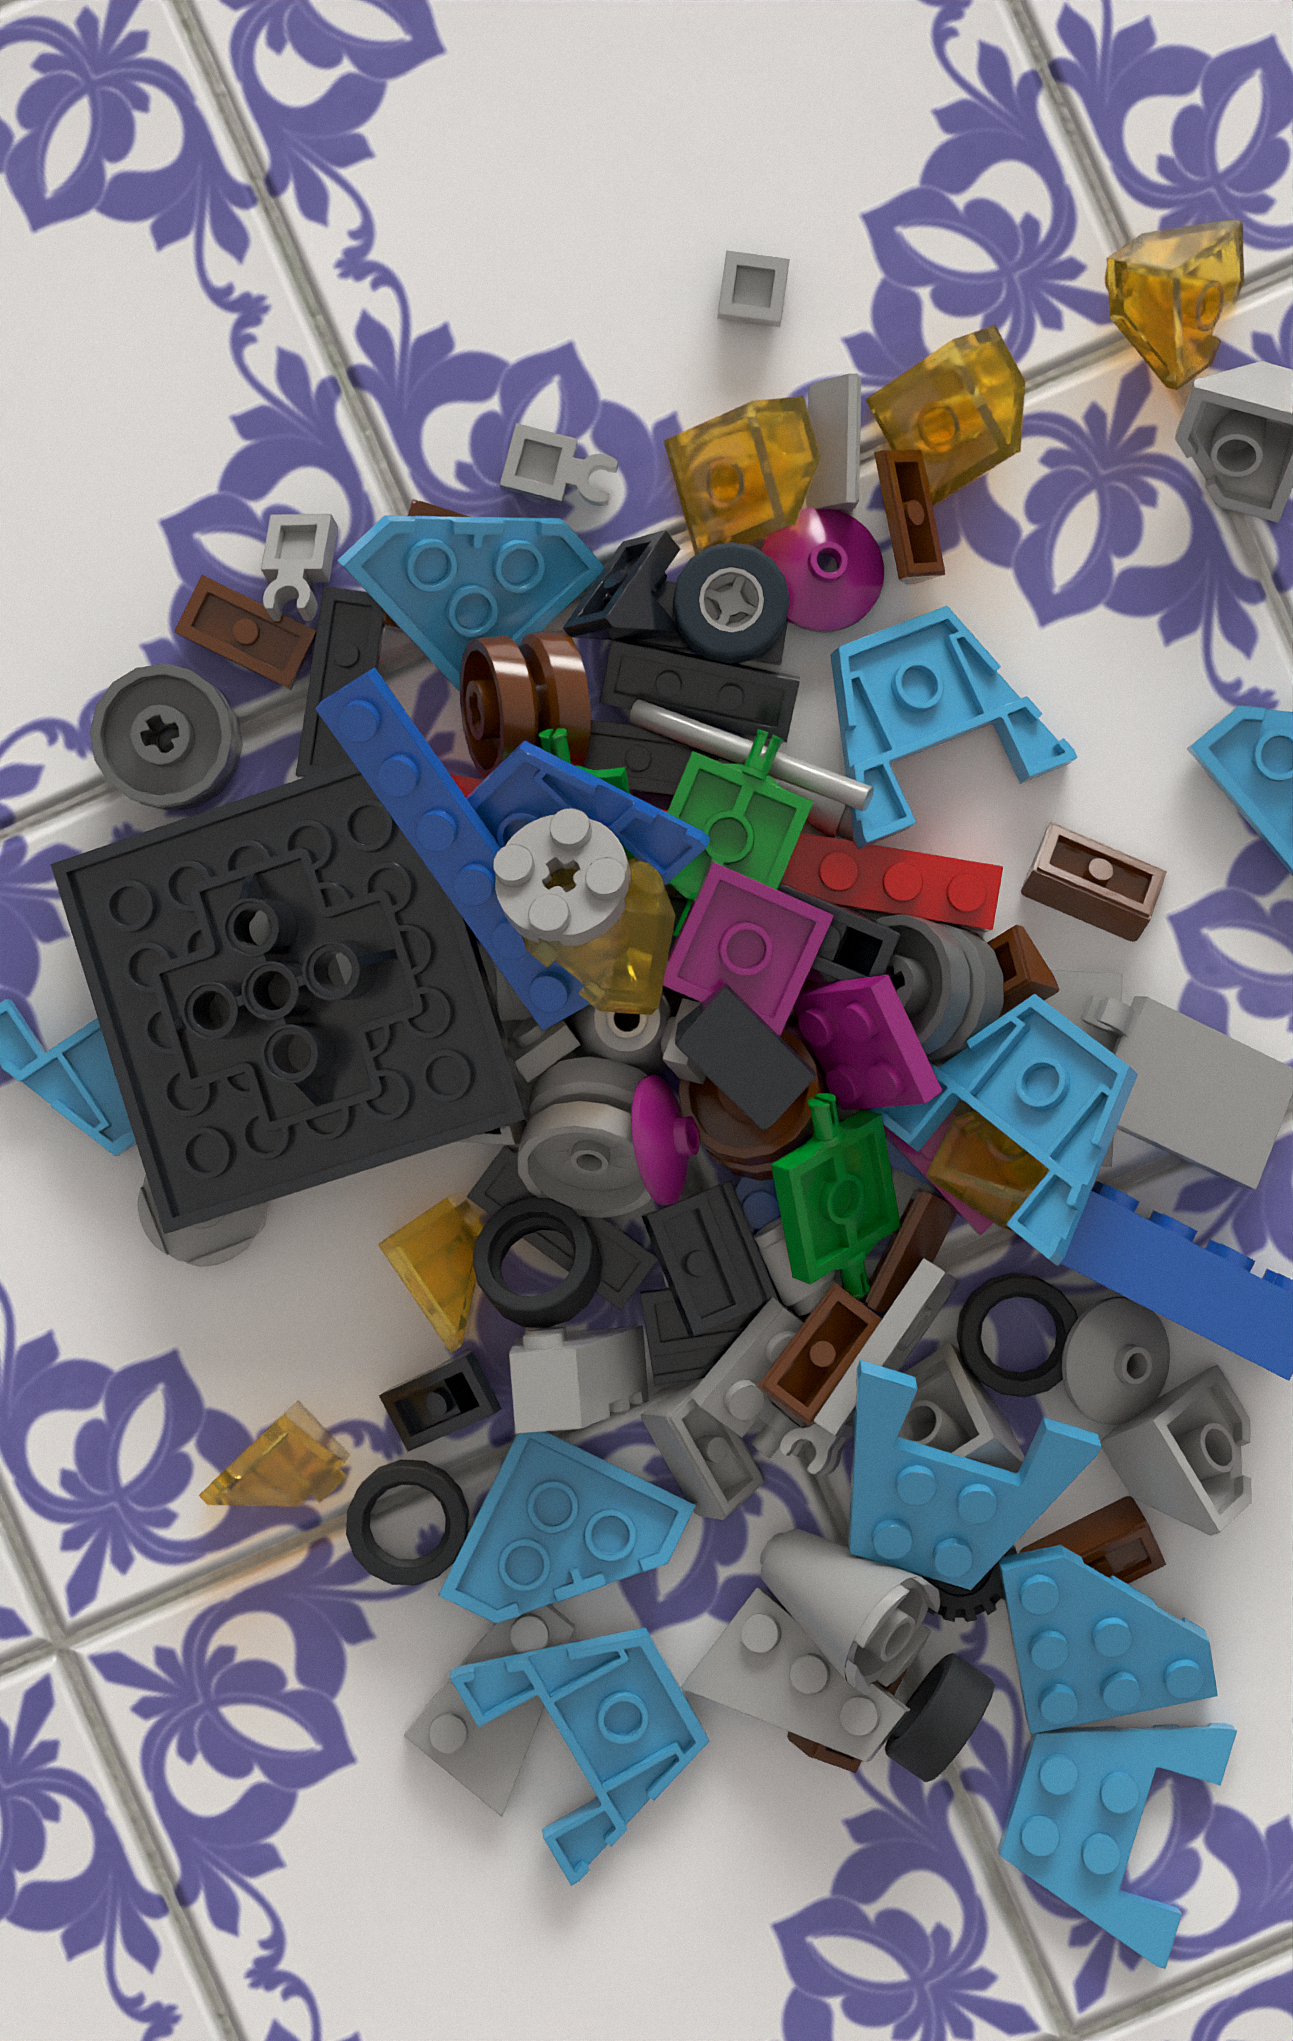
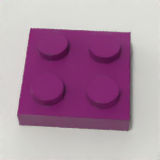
M711 861L657 982L700 1002H704L726 983L780 1036L834 915Z
M889 975L810 984L801 988L793 1006L799 1019V1028L803 1036L810 1042L826 1076L827 1087L831 1094L835 1095L841 1110L926 1104L942 1092V1088Z

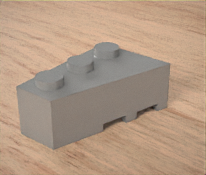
M566 1322L549 1328L528 1327L525 1330V1335L516 1336L510 1350L515 1434L582 1429L609 1418V1405H613V1412H624L630 1409L629 1404H644L649 1401L643 1326L566 1332Z

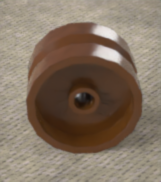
M563 630L531 633L523 636L519 646L507 635L476 638L468 642L462 655L460 670V708L466 743L477 772L485 779L524 740L542 749L539 733L548 729H553L555 733L557 728L567 730L566 736L571 764L582 766L587 757L591 735V706L587 677L581 655L572 637Z
M784 1028L780 1037L816 1072V1077L776 1123L766 1131L761 1130L707 1076L703 1084L680 1080L678 1091L682 1116H692L699 1131L700 1144L714 1161L736 1176L760 1181L774 1179L771 1164L806 1144L812 1138L814 1129L810 1107L807 1102L810 1097L814 1098L816 1094L831 1093L827 1087L825 1077L802 1041Z

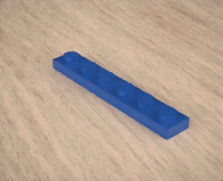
M372 668L323 699L315 708L540 1028L544 1031L596 1001L600 989L570 946L562 947L560 941L548 942L538 938L540 943L529 940L519 934L508 922L495 890L496 873L494 870V858L501 847L376 668Z

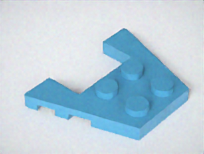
M948 606L839 646L830 654L846 777L874 787L873 797L866 811L850 807L854 841L858 850L906 831L916 824V820L890 766L892 763L988 725L994 726L1020 784L1064 767L1078 758L1074 749L1065 738L1058 741L1040 721L1039 717L1042 715V712L1027 696L1020 698L997 672L1001 666Z
M1034 994L966 1042L969 1047L940 1067H936L934 1064L931 1065L942 1088V1092L929 1102L919 1105L871 1108L870 1111L882 1114L883 1124L919 1152L958 1102L963 1100L1045 1165L1049 1172L1006 1225L1058 1266L1066 1255L1138 1074L1120 1058Z
M11 999L2 1001L0 1003L1 1068L50 1103L52 1108L114 1156H120L135 1146V1137L98 1018L46 1052Z
M860 1360L856 1369L857 1395L856 1411H854V1456L851 1471L848 1532L850 1554L889 1564L912 1573L971 1590L1098 1455L1101 1449L1099 1436L1097 1433L1043 1417L1018 1473L903 1439L897 1436L918 1390L916 1377Z
M646 1627L458 1666L449 1671L453 1685L478 1728L532 1697L539 1696L597 1796L596 1799L541 1829L546 1844L571 1886L579 1882L590 1870L589 1864L607 1845L612 1847L627 1831L626 1824L650 1799L655 1801L710 1742L706 1731Z
M1209 1723V1726L1179 1727L1177 1724L1154 1725L1153 1728L1116 1729L1115 1726L1069 1727L1032 1734L997 1849L999 1855L1152 1964L1166 1969L1182 1916L1181 1911L1178 1907L1122 1891L1120 1886L1156 1768L1160 1767L1221 1786L1237 1730L1229 1724Z

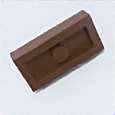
M201 575L174 633L292 690L315 643L317 631L282 614L280 621H272L263 604Z

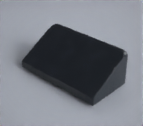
M726 983L677 1024L675 1045L763 1131H766L776 1123L816 1077V1072Z

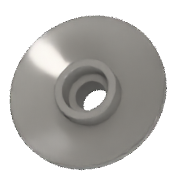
M1111 1297L1098 1301L1079 1316L1072 1326L1064 1345L1062 1377L1066 1392L1080 1413L1095 1422L1107 1425H1120L1136 1417L1157 1400L1165 1385L1170 1364L1169 1341L1161 1320L1154 1311L1126 1297Z

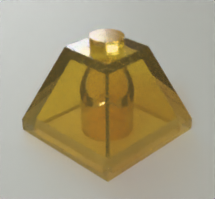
M996 325L952 339L865 399L892 450H921L933 508L1021 452L1025 379Z
M804 396L754 400L664 440L695 555L709 546L734 542L748 545L795 526L820 460Z
M451 1194L387 1236L378 1244L450 1353L460 1348L469 1335L478 1290V1283L472 1264L475 1241L485 1225L467 1199L457 1204Z

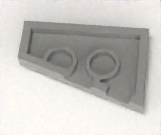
M763 1587L755 1589L680 1687L865 1762L871 1761L910 1711L907 1706L876 1681L869 1685L873 1693L868 1695L851 1687L781 1602Z
M551 1604L521 1614L515 1618L497 1624L494 1623L459 1666L568 1644L575 1629V1624ZM449 1677L407 1728L404 1737L502 1817L545 1706L539 1696H534L478 1728Z

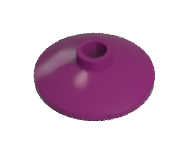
M814 507L798 510L779 521L763 543L761 552L774 560L786 578L790 598L786 620L795 626L814 632L843 630L864 618L880 596L884 582V563L880 548L869 530L847 513L839 510L814 509ZM828 554L832 556L837 563V570L835 572L823 571L817 563V555Z
M649 1075L643 1077L638 1082L633 1096L631 1128L634 1153L641 1179L651 1198L662 1206L673 1205L678 1202L685 1187L689 1170V1156L697 1155L699 1151V1131L696 1121L692 1116H682L680 1104L667 1082L658 1075Z

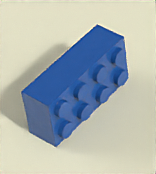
M1096 1181L1061 1264L1289 1381L1293 1375V1280L1269 1269H1266L1262 1278L1250 1273L1256 1262L1255 1260L1211 1239L1204 1249L1192 1243L1198 1232L1197 1230L1155 1210L1152 1211L1147 1220L1134 1213L1140 1201L1107 1184Z

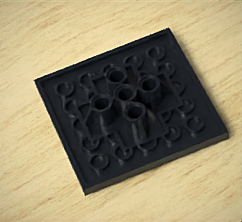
M352 761L50 864L164 1234L531 1118L473 931ZM260 910L267 914L271 922L270 936L262 945H258L253 941L249 931L250 922ZM338 953H342L348 958L352 969L350 980L342 988H338L332 983L328 972L329 963ZM278 973L287 978L291 989L288 1002L281 1008L271 1001L268 991L270 982ZM218 993H221L230 1005L229 1019L222 1027H218L213 1023L209 1015V1005ZM297 1035L301 1036L310 1048L311 1056L309 1063L303 1070L296 1069L288 1058L287 1050L289 1044Z

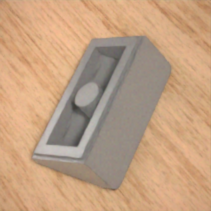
M845 374L815 382L808 390L807 508L814 507V509L852 512L858 504L861 424V378H858V374Z
M702 1378L652 1405L640 1416L688 1502L696 1505L693 1511L701 1517L724 1520L766 1480L742 1437L702 1409L690 1396L704 1379Z

